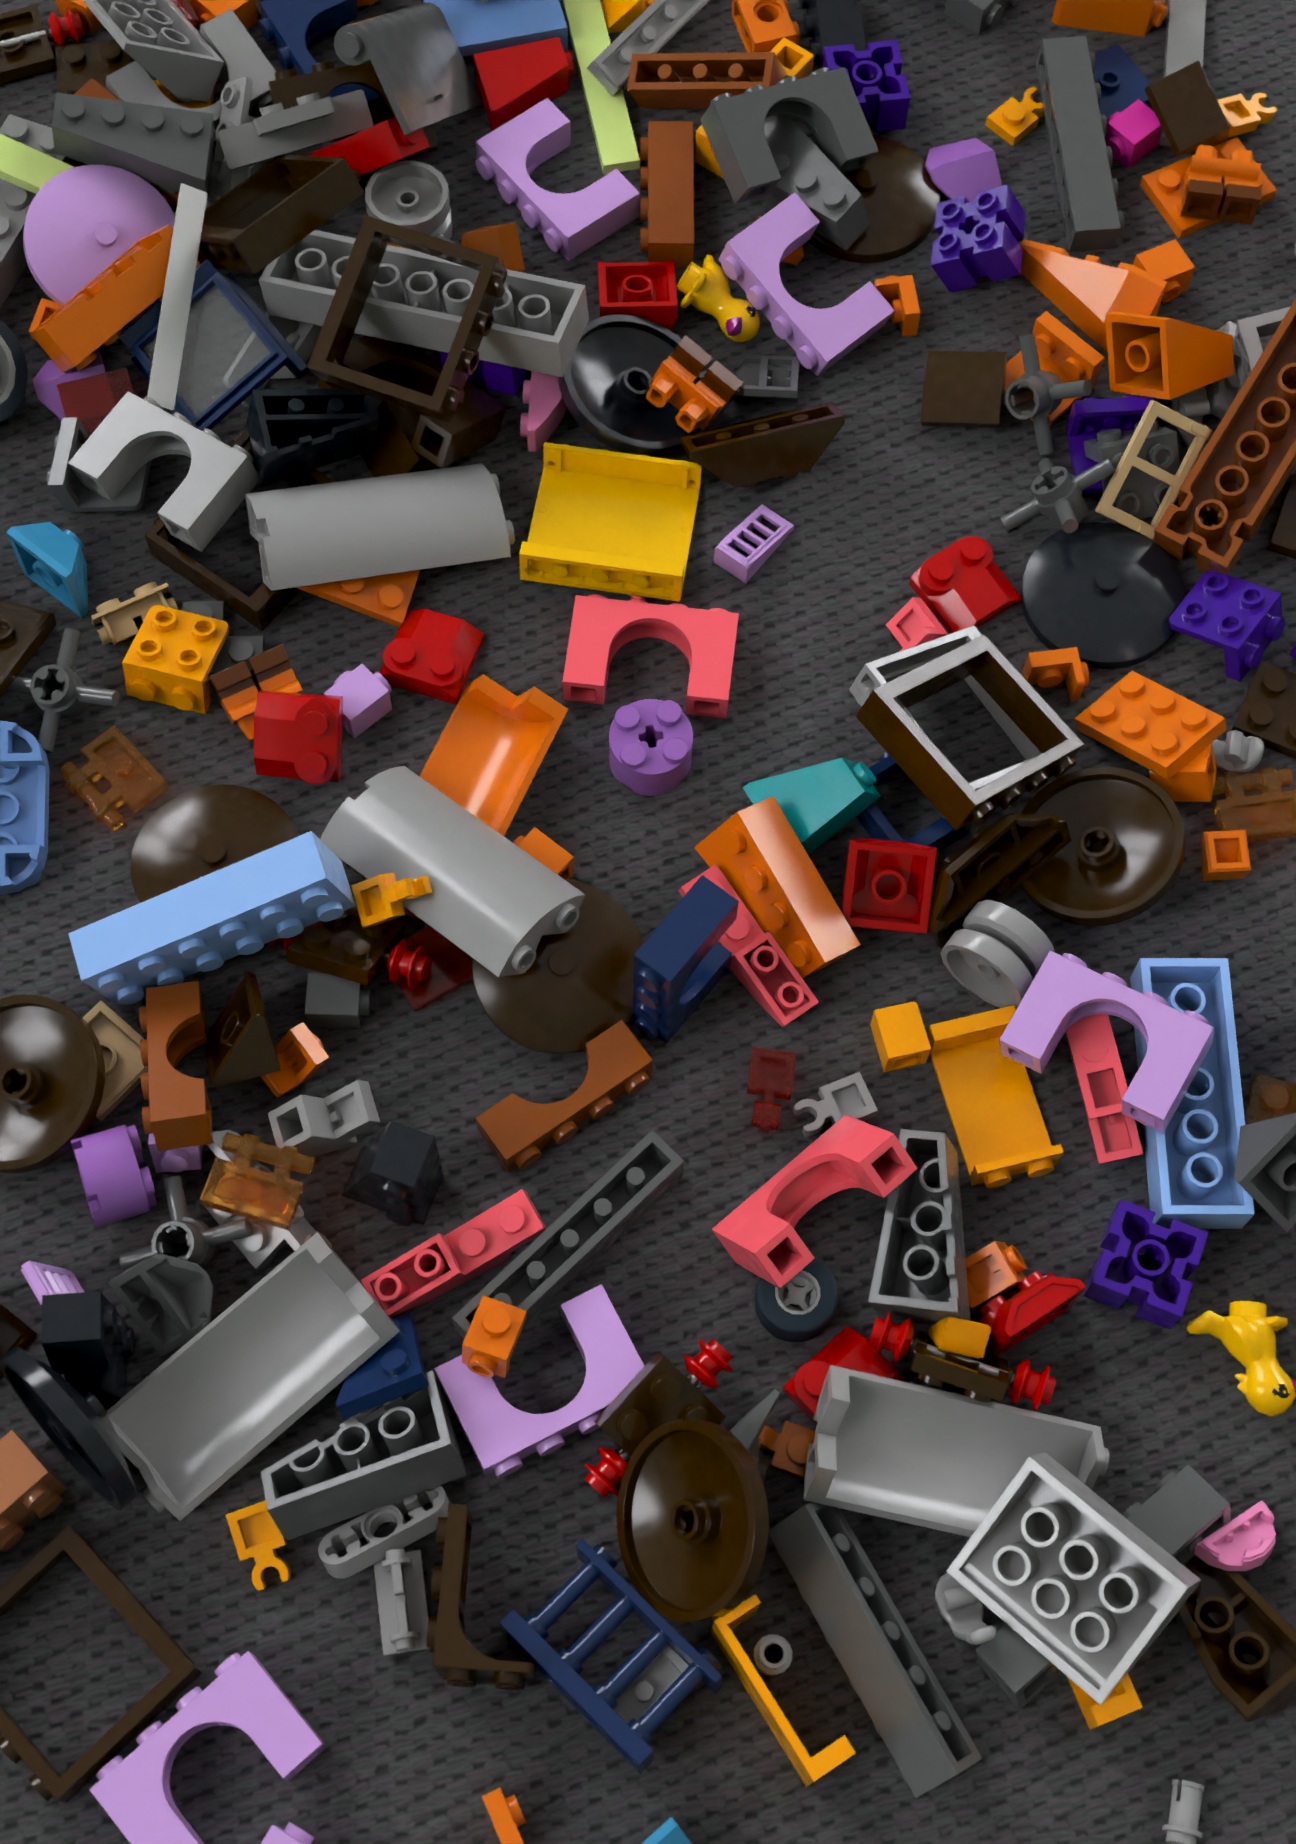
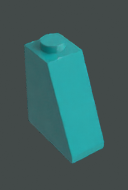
M838 758L753 781L743 787L753 805L774 796L808 855L881 797L873 785L877 780L872 771L863 762L857 763L845 758Z

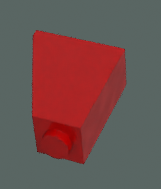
M559 37L473 54L475 81L491 131H494L546 98L552 101L569 90V75L574 74L570 51L564 52Z
M394 117L312 152L308 156L345 158L352 171H358L359 176H363L430 146L423 128L404 135L397 118Z

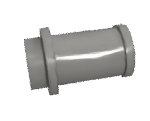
M769 1634L757 1642L754 1648V1660L757 1668L762 1673L778 1675L790 1666L793 1651L785 1638ZM768 1649L775 1650L779 1654L780 1662L775 1664L768 1662L765 1659L764 1651Z
M1173 1779L1168 1824H1163L1162 1831L1166 1833L1165 1842L1169 1844H1196L1197 1840L1202 1839V1833L1198 1831L1204 1786L1187 1780H1182L1181 1783L1180 1780Z

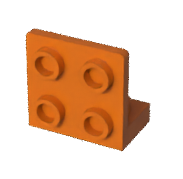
M1045 311L1035 320L1032 333H1035L1040 370L1054 373L1062 383L1089 380L1093 389L1097 384L1105 357ZM1021 351L1007 362L1005 391H1007L1012 382L1017 381L1021 375L1025 374ZM1082 397L1062 399L1061 404L1052 414L1048 415L1050 426L1072 407L1074 400H1080Z

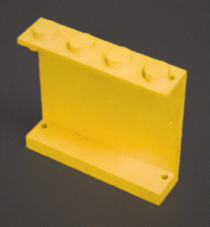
M544 442L543 472L527 542L522 541L519 553L520 580L680 602L700 493L702 466L684 460H672L647 455L613 452L605 449L599 450Z

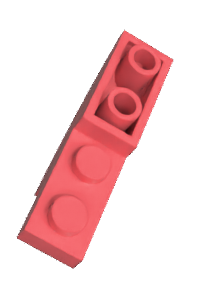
M716 864L678 890L682 897H684L703 875L739 901L736 920L717 942L732 952L730 969L753 998L782 1028L819 1003L769 931L763 932Z
M1098 1014L1085 1017L1070 1026L1065 1034L1098 1163L1103 1164L1143 1155L1135 1120L1122 1114V1098L1128 1087L1109 1016L1107 1014Z
M521 1189L448 1234L442 1235L438 1233L363 1278L361 1282L386 1314L392 1318L423 1305L513 1257L511 1252L540 1236L546 1230V1227L527 1192Z

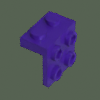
M1127 395L1121 398L1098 399L1096 397H1088L1082 400H1074L1066 425L1074 476L1098 464V462L1085 457L1083 441L1097 438V433L1103 430L1120 429L1121 432L1133 430L1134 424L1140 422L1150 400H1153V398ZM1102 480L1082 490V494L1103 493Z
M1208 570L1170 616V628L1224 649L1226 677L1241 682L1251 668L1255 669L1259 665L1265 649L1272 640L1277 641L1284 630L1285 619L1282 617L1281 593L1228 574L1224 575Z

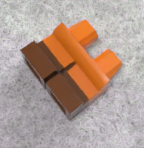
M1199 145L1195 155H1192L1184 180L1180 216L1214 220L1218 211V221L1252 225L1261 202V187H1258L1261 163L1254 162L1252 151L1238 149L1232 152L1230 159L1217 158V150L1214 146Z
M685 335L671 355L661 363L648 385L650 389L646 394V399L657 408H663L668 402L679 410L675 417L677 424L687 433H690L698 427L702 430L708 427L730 405L743 382L717 360L701 378L713 357Z
M283 644L249 658L247 664L245 661H242L209 677V682L231 724L237 723L249 742L254 740V714L258 690L251 678L252 676L259 691L301 693L303 690L296 679Z

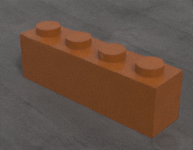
M774 52L632 54L627 90L641 108L708 109L710 101L721 94L730 93L732 96L743 94L747 89L755 85L763 84L765 88L774 86L786 78L787 72Z
M648 121V137L640 138V160L648 161V167H640V190L648 191V197H640V221H648V228H640V252H648V262L674 261V266H689L694 258L693 121Z

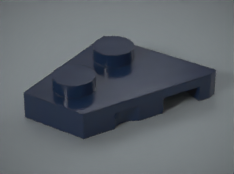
M410 1312L391 1319L400 1332L346 1377L336 1400L337 1408L343 1419L429 1385L416 1324Z

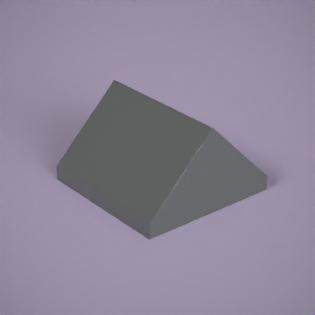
M1296 1113L1241 1126L1234 1179L1286 1232L1296 1224Z

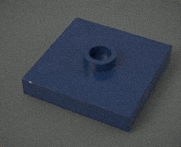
M1118 44L1095 55V72L1093 77L1094 82H1099L1101 87L1099 110L1100 114H1105L1106 121L1112 114L1117 111L1121 113L1138 99L1146 106H1152L1144 90L1151 83Z

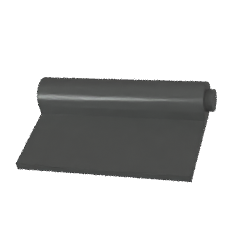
M426 2L342 26L335 35L334 47L341 61L352 66L371 61L404 135L483 104L442 11L432 3Z

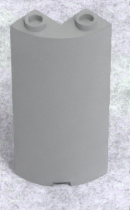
M483 464L245 494L250 534L259 544L263 583L271 591L511 557L510 545L514 544L515 541L513 524L510 520H505L499 497L500 486L498 477L495 473L490 474Z
M405 766L390 768L367 780L365 787L368 789L356 800L348 797L341 804L320 838L337 857L367 879L392 872L395 874L396 882L404 878L414 880L422 876H428L433 893L403 901V906L497 977L525 973L535 961L536 949L542 935L568 932L579 918V908L585 897L583 892Z
M317 1232L108 1409L107 1415L102 1420L119 1446L123 1457L126 1456L142 1474L148 1486L143 1490L146 1499L158 1512L161 1513L163 1510L168 1509L181 1521L399 1333L400 1330L373 1296L358 1281L348 1266Z
M830 1365L814 1416V1420L818 1421L814 1443L808 1446L804 1500L971 1537L1029 1456L1046 1452L1088 1488L1092 1489L1098 1476H1103L1107 1470L1109 1450L1104 1447L1100 1426L991 1401L981 1402L965 1395Z

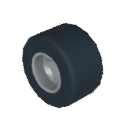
M815 1258L781 1288L760 1277L754 1294L755 1312L761 1325L772 1336L786 1342H805L819 1336L830 1325L838 1304V1285L831 1270L822 1261Z

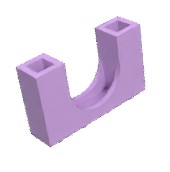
M546 98L477 140V159L475 164L478 172L485 180L491 179L498 186L500 195L508 204L513 202L517 206L526 224L531 228L536 227L544 235L548 247L553 252L559 251L570 261L640 216V192L617 169L583 190L574 193H553L536 185L529 177L533 170L541 163L571 146L570 120Z
M794 192L729 240L718 260L725 274L730 279L736 280L746 292L750 304L755 309L761 310L771 322L776 335L786 340L793 348L802 366L810 369L818 377L881 329L895 310L870 281L840 304L826 309L807 307L789 295L780 278V261L810 240L820 223L817 217Z
M1049 951L999 1041L1002 1055L1042 1074L1062 1036L1077 1021L1098 1014L1113 1015L1128 1021L1141 1033L1147 1046V1052L1122 1098V1114L1164 1134L1213 1043L1214 1027L1210 1026L1208 1020L1196 1012L1185 1010L1182 1013L1167 1006V1001L1153 992L1144 991L1142 994L1127 987V983L1115 974L1103 972L1101 975L1087 968L1084 961L1072 954L1064 953L1061 956Z
M602 1284L560 1305L561 1316L586 1366L584 1383L579 1393L563 1408L545 1414H532L513 1407L502 1397L492 1377H484L472 1372L462 1362V1355L434 1368L441 1387L486 1477L496 1473L497 1478L510 1475L523 1466L521 1459L536 1451H538L540 1456L548 1455L565 1444L563 1437L579 1429L582 1435H585L600 1428L594 1421L643 1369L644 1364Z
M249 1651L242 1657L238 1652L228 1657L214 1672L218 1678L203 1691L198 1686L188 1692L175 1706L179 1711L164 1725L161 1721H157L149 1726L136 1739L139 1747L125 1759L121 1755L113 1758L96 1774L100 1781L89 1790L130 1844H204L178 1810L173 1800L170 1788V1774L174 1759L180 1748L189 1738L206 1728L232 1726L243 1730L254 1741L280 1776L287 1781H290L327 1748L258 1659Z

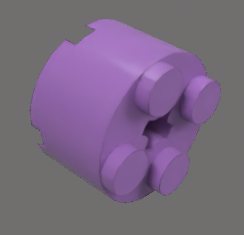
M644 699L621 706L616 711L609 730V764L614 777L620 783L622 782L631 788L633 792L641 795H661L672 791L688 774L692 764L693 730L687 716L676 702L672 700Z
M121 1125L71 1140L73 1153L79 1166L80 1178L96 1228L150 1212L151 1207L157 1206L154 1195L155 1188L149 1168L147 1166L139 1169V1166L144 1165V1160L141 1152V1142L135 1125L129 1127Z

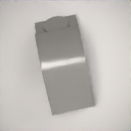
M356 1080L325 1098L299 1095L268 1113L278 1153L295 1157L319 1156L358 1143L356 1135L380 1123L369 1082L363 1080Z

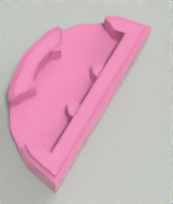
M1261 1500L1197 1543L1193 1554L1207 1564L1226 1571H1248L1258 1567L1270 1556L1275 1545L1274 1515L1263 1500Z

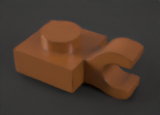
M789 1421L784 1422L781 1433L765 1425L758 1439H761L760 1450L773 1454L769 1468L805 1480L808 1446L814 1443L815 1431Z

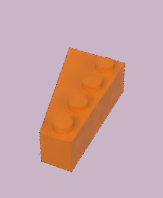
M170 224L140 238L30 333L62 372L76 367L78 371L85 368L97 357L94 351L103 343L107 347L115 342L124 332L122 328L131 320L133 323L151 309L150 304L158 298H163L173 228Z
M774 796L736 812L694 847L709 867L715 864L718 866L763 932L769 931L802 979L838 961L861 945Z

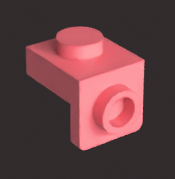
M912 597L886 624L903 647L900 651L948 635L924 601L917 597Z

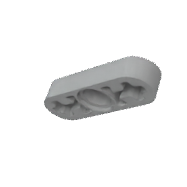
M440 1485L373 1509L324 1536L318 1547V1555L331 1576L335 1578L350 1577L386 1558V1551L402 1549L437 1530L438 1517H447L448 1504L451 1503L445 1490ZM431 1502L434 1507L425 1511L423 1506ZM408 1513L411 1521L406 1523L403 1515ZM386 1522L397 1523L395 1530L390 1535L382 1538L374 1537V1533L380 1525ZM365 1537L368 1544L363 1546L359 1539ZM346 1548L347 1554L339 1558L338 1552Z

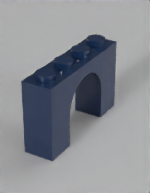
M265 0L260 2L262 19L258 21L265 40L267 42L272 41L276 46V53L284 70L297 69L298 75L313 73L312 65L319 63L309 54L310 46L321 35L357 19V0ZM350 84L340 86L326 96L332 98L361 89L364 91L372 120L389 113L382 98L371 89L361 85Z
M703 875L634 954L632 1019L635 1020L634 1025L645 1037L651 1040L658 1037L666 1044L727 973L731 965L732 952L717 941L736 920L739 901Z

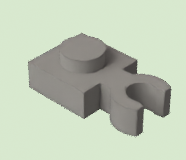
M860 1072L819 1087L820 1101L803 1099L797 1102L793 1109L795 1116L809 1112L816 1119L813 1123L803 1126L802 1132L806 1137L818 1134L822 1130L824 1123L831 1121L834 1125L844 1115L865 1121L877 1116L878 1109Z

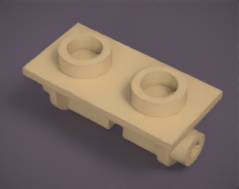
M155 581L134 590L135 597L120 603L118 598H114L95 608L97 614L92 615L91 619L93 625L102 622L104 626L97 630L102 643L106 645L112 642L114 646L135 636L139 630L133 619L141 617L142 621H144L152 606L161 605L178 609L173 597L165 600L163 596L169 593L168 584L165 583L158 586Z

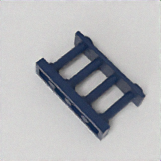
M581 1539L576 1545L578 1558L584 1565L534 1616L528 1614L523 1619L512 1609L499 1624L503 1635L531 1663H534L535 1668L641 1774L654 1760L653 1749L649 1746L654 1741L651 1735L702 1681L716 1694L722 1687L723 1676L718 1672L722 1666L705 1647L700 1646L696 1650L639 1595L614 1570L617 1563L602 1546L597 1544L592 1548ZM599 1578L618 1599L568 1650L562 1648L557 1653L545 1641L549 1636L547 1630ZM633 1612L652 1631V1634L602 1686L597 1683L591 1688L579 1676L583 1671L582 1663ZM669 1645L689 1666L637 1721L632 1718L627 1724L614 1711L618 1706L616 1699Z

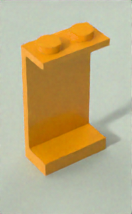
M1015 1005L932 1024L927 1032L931 1047L930 1056L972 1186L985 1183L986 1188L999 1187L1009 1183L1012 1180L1011 1176L1026 1172L1030 1178L1046 1175L1054 1170V1165H1057L1064 1153L1061 1144L1055 1146L1051 1144L1026 1067L1001 1053L999 1039L1016 1011Z
M755 1594L746 1601L743 1600L730 1613L717 1618L713 1623L711 1634L805 1786L808 1787L849 1759L856 1752L845 1735L813 1757H810L732 1632L734 1628L757 1613L761 1602Z

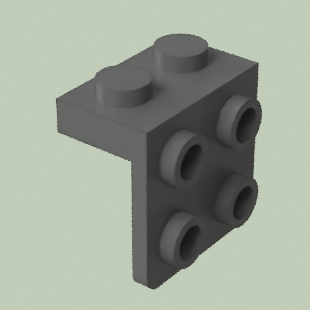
M63 417L59 434L54 439L55 454L52 467L47 471L46 479L49 490L53 492L65 511L105 512L139 510L143 505L152 460L144 464L115 499L110 501L85 487L68 464L90 435L78 417Z
M1155 420L1137 457L1176 475L1180 467L1177 432L1159 425L1158 421ZM1139 422L1134 424L1133 430L1121 432L1120 429L1103 430L1097 433V438L1083 441L1085 457L1098 463L1109 458L1116 469ZM1132 466L1112 506L1140 520L1154 517L1170 485ZM1113 474L1102 479L1103 493ZM1179 496L1176 502L1174 503V505L1178 506ZM1106 517L1109 523L1120 525V523Z

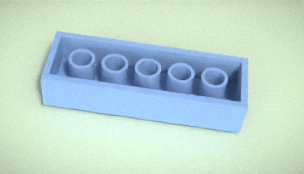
M310 831L68 934L81 981L116 1004L128 1005L142 1000L145 996L144 994H146V988L179 984L184 981L185 977L199 971L215 970L221 967L225 960L240 954L249 955L256 953L264 947V944L275 939L291 938L300 934L304 927L319 921L335 920L342 916L345 910L356 906L342 861Z
M1140 958L1130 976L1131 989L1142 994L1144 991L1153 992L1164 998L1168 1003L1167 1006L1182 1013L1185 1010L1196 1012L1206 1018L1209 1025L1214 1027L1213 1043L1164 1134L1143 1124L1150 1210L1156 1212L1152 1223L1167 1228L1174 1219L1198 1229H1242L1254 1215L1253 1198L1234 1179L1240 1127L1245 1125L1228 958ZM1134 1027L1137 1065L1139 1069L1145 1058L1147 1046L1141 1033Z

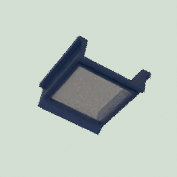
M208 259L197 267L195 271L174 410H171L173 413L177 412L186 417L195 428L201 431L204 428L211 430L252 394V390H257L284 365L298 380L309 371L305 362L230 272L223 276ZM162 299L119 336L121 341L134 354L131 360L148 381H150Z

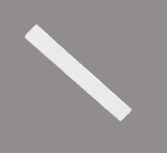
M183 183L180 184L147 401L149 398H152L161 407L174 410L207 200L206 192Z

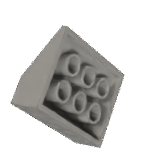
M83 0L120 47L170 90L174 97L184 102H192L193 100L209 102L224 62L171 0Z
M1046 1452L1029 1456L946 1571L1100 1705L1105 1702L1169 1624L1201 1581L1195 1574Z

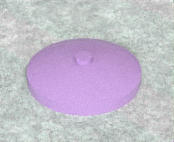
M108 165L74 167L50 179L33 198L26 215L23 232L26 261L40 288L53 301L64 305L140 238L168 224L174 228L175 215L164 197L150 183L132 172ZM158 298L152 304H150L151 308L161 299Z

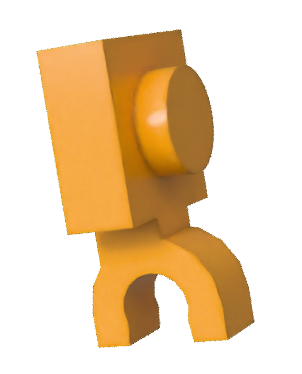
M394 872L380 874L351 885L362 928L376 926L405 915L403 901L433 893L428 876H422L414 880L404 878L396 882Z

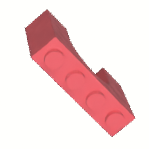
M598 594L588 596L575 595L562 681L563 700L604 705L609 667L616 652L628 642L639 638L651 637L663 639L674 644L683 652L688 660L690 674L686 714L727 719L739 613H731L721 608L709 610L688 608L678 603L669 605L651 604L641 599H630L628 601L607 599Z
M844 1115L711 1230L738 1265L774 1286L781 1288L815 1259L794 1230V1227L806 1212L826 1197L849 1188H862L885 1198L918 1168L894 1133Z

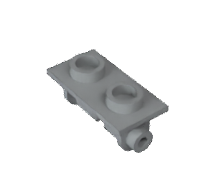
M405 1549L386 1551V1558L374 1564L383 1655L430 1649L426 1647L429 1618L421 1550L405 1552Z

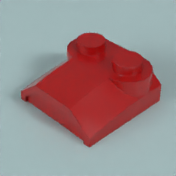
M674 261L598 262L599 317L632 315L656 322L669 330L675 326L678 319V301Z
M976 536L961 538L927 559L910 577L909 581L911 588L924 601L950 634L974 625L978 628L1011 606L1020 604L1022 598L1010 581L992 560L993 551L989 543Z
M429 609L408 611L394 640L384 649V663L380 674L391 686L457 705L485 635L463 619Z
M259 691L254 714V763L256 775L302 779L310 784H322L327 781L339 782L341 779L343 696Z
M850 839L844 890L841 897V912L849 926L927 934L937 848L911 842Z
M1038 1270L1022 1280L1017 1285L1020 1292L1008 1300L1003 1295H999L980 1309L984 1317L978 1323L987 1324L991 1327L987 1345L993 1354L997 1357L1069 1310L1086 1288L1080 1279L1055 1277L1052 1273L1043 1276Z
M846 1326L809 1362L798 1369L796 1375L783 1386L782 1391L817 1425L818 1421L814 1420V1416L830 1365L903 1382L906 1381L900 1372L881 1353L874 1356L876 1348L868 1344V1340Z

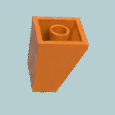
M1057 0L1052 23L1059 26L1145 37L1153 26L1158 28L1162 24L1169 7L1165 5L1166 0Z
M1114 311L1105 313L1110 391L1171 400L1234 375L1233 335L1172 318Z

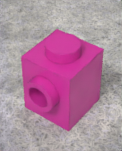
M1138 99L1121 113L1117 111L1109 117L1104 138L1106 146H1111L1113 160H1118L1128 169L1159 145L1163 129L1155 112Z

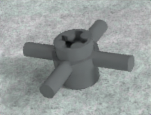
M1035 333L1019 336L1025 374L1021 375L1017 381L1012 382L1007 391H1003L1002 407H1007L1012 416L1018 419H1033L1038 455H1045L1054 452L1048 415L1054 412L1061 404L1062 399L1089 396L1092 392V385L1089 380L1062 383L1054 373L1040 370Z
M1044 458L1038 464L1040 474L1031 485L1034 499L1001 517V520L1007 531H1010L1041 513L1048 517L1054 528L1063 529L1066 533H1072L1077 530L1078 522L1084 518L1088 511V505L1082 496V490L1115 473V468L1110 459L1107 458L1074 476L1069 474L1065 467H1055L1052 459Z
M64 629L56 665H45L39 668L32 678L17 676L6 690L32 695L35 703L45 711L38 741L47 753H53L61 716L64 718H75L87 709L89 703L116 707L120 699V694L117 690L86 686L82 678L72 670L81 632L75 629ZM65 685V688H64L63 692L60 691V689L62 688V686Z
M181 1176L163 1179L171 1221L160 1225L154 1232L151 1241L152 1245L120 1254V1265L126 1271L155 1253H160L204 1267L214 1256L216 1245L251 1236L253 1233L252 1225L248 1218L209 1228L203 1221L189 1217ZM187 1242V1246H190L188 1252L180 1254L179 1244Z

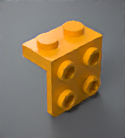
M152 606L122 661L127 695L143 701H153L173 706L184 711L190 710L206 714L211 703L208 675L229 634L228 623L223 620L170 607Z

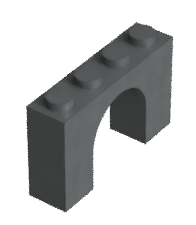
M828 67L820 68L812 72L808 77L797 79L796 76H789L779 81L776 85L766 88L763 84L755 85L747 89L743 94L732 96L730 93L721 94L710 101V107L700 119L734 204L768 195L782 179L764 134V122L767 117L774 115L790 116L806 125L815 136L821 151L842 174L864 168L879 152L845 67L829 71Z

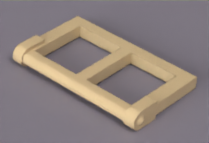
M1150 400L1115 469L1116 472L1113 473L1095 511L1154 540L1155 528L1169 505L1176 502L1180 487L1193 468L1213 431L1206 425H1201L1154 400ZM1157 417L1195 436L1176 475L1137 457ZM1132 466L1170 485L1151 524L1112 506Z

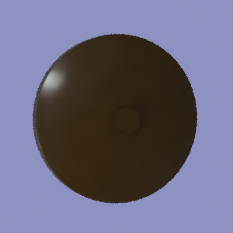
M872 135L879 152L864 168L843 174L862 194L871 224L847 250L842 249L814 232L808 242L815 248L840 260L856 263H877L907 254L928 236L936 219L939 189L932 182L925 168L926 162L912 149L895 140Z
M1093 767L1066 774L1042 788L1028 802L1021 813L1061 816L1067 823L1072 841L1021 884L1024 892L1037 907L1064 922L1083 926H1102L1119 923L1140 915L1155 905L1169 891L1183 865L1186 848L1185 833L1181 816L1175 803L1157 783L1131 770L1116 767Z
M225 784L207 785L188 790L160 806L140 830L131 856V878L135 893L140 903L298 837L297 830L289 816L278 804L255 790Z
M573 880L566 881L585 894L579 908L580 915L577 922L566 933L542 935L536 949L535 961L525 973L497 977L472 958V976L475 992L487 1017L500 1032L512 1041L542 1053L568 1054L586 1050V1043L621 1020L626 1024L633 1015L634 954L644 943L640 931L630 914L613 897L592 885Z
M23 994L0 999V1172L22 1173L36 1170L65 1155L72 1149L71 1140L83 1137L89 1129L102 1100L105 1085V1062L98 1038L90 1025L78 1013L48 997Z
M704 1420L668 1422L657 1427L641 1441L632 1454L621 1481L617 1502V1533L623 1562L636 1590L663 1616L680 1622L709 1621L725 1616L747 1597L760 1574L764 1562L769 1531L768 1505L764 1485L757 1466L748 1450L737 1437L724 1427Z

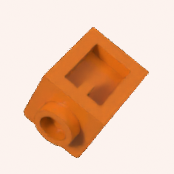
M913 275L888 276L876 279L874 287L895 310L891 315L892 322L899 323L902 337L917 335L920 308Z
M1077 647L1028 653L1022 670L1023 677L1030 685L1038 684L1039 687L1048 688L1066 681L1071 702L1079 701L1084 687L1089 684L1088 666L1085 661H1080Z
M994 1241L966 1258L969 1306L971 1309H977L1013 1286H1017L1026 1278L1022 1272L1027 1269L1025 1261L1013 1245L1008 1247L1005 1242Z

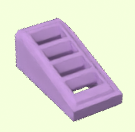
M762 504L717 545L714 551V563L746 584L793 531L794 525ZM764 518L779 529L774 532L760 523V521ZM755 528L768 538L764 540L753 533L752 530ZM747 538L759 547L755 549L743 540ZM738 547L749 554V556L746 558L735 549Z
M28 1261L21 1265L22 1269L20 1270L41 1305L42 1295L84 1292L74 1273L67 1269Z

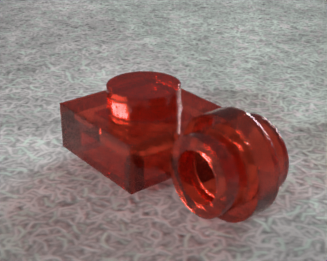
M758 1047L752 1048L746 1094L764 1096L763 1102L754 1101L751 1127L759 1128V1133L768 1134L769 1130L778 1131L781 1104L773 1103V1098L790 1100L796 1053Z

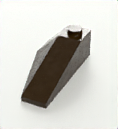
M1195 1555L1184 1566L1201 1581L1179 1609L1178 1613L1212 1685L1247 1722L1285 1710L1296 1700V1630L1237 1571H1226L1211 1566Z

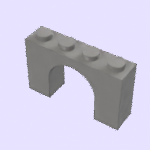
M230 9L200 26V35L224 62L219 73L224 85L227 82L244 76L253 80L248 115L251 116L260 111L259 109L273 105L268 83L269 81L276 80L274 75L276 71L234 11ZM136 61L106 76L105 89L121 101L212 113L214 141L216 140L215 133L220 123L222 109L221 99L204 108H186L177 105L163 95L147 71Z
M127 391L70 459L68 464L85 487L113 501L135 473L150 460L167 454H180L190 457L191 465L187 476L157 514L172 536L202 552L246 498L245 494L250 493L259 482L258 473L252 464L254 459L241 446L234 445L231 447L223 443L221 438L207 428H204L203 431L195 428L180 413L175 412L171 415L164 411L152 398H149L147 401V396L142 399Z

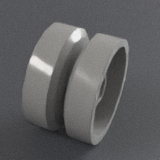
M414 160L397 161L383 166L371 176L365 187V203L368 216L432 237L440 233L449 239L451 238L452 214L449 188L441 172L429 164Z
M991 900L979 901L965 918L962 924L964 929L955 931L940 953L943 964L962 986L984 1001L1000 1008L1015 1005L1017 1009L1049 951L1055 952L1054 947L1046 934L1032 920L1016 909L1001 902Z

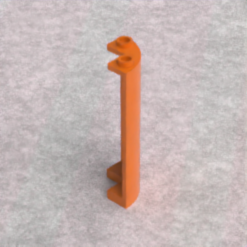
M483 674L467 684L419 776L504 836L568 708L535 686L517 697ZM403 906L405 914L420 919Z

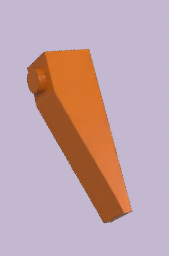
M1025 239L1020 243L1023 250L1021 274L1088 337L1107 352L1105 313L1114 311L1157 316L1168 282L1131 264L1120 262L1118 267L1100 264V257L1088 254L1085 259H1079L1069 256L1068 252L1063 248Z

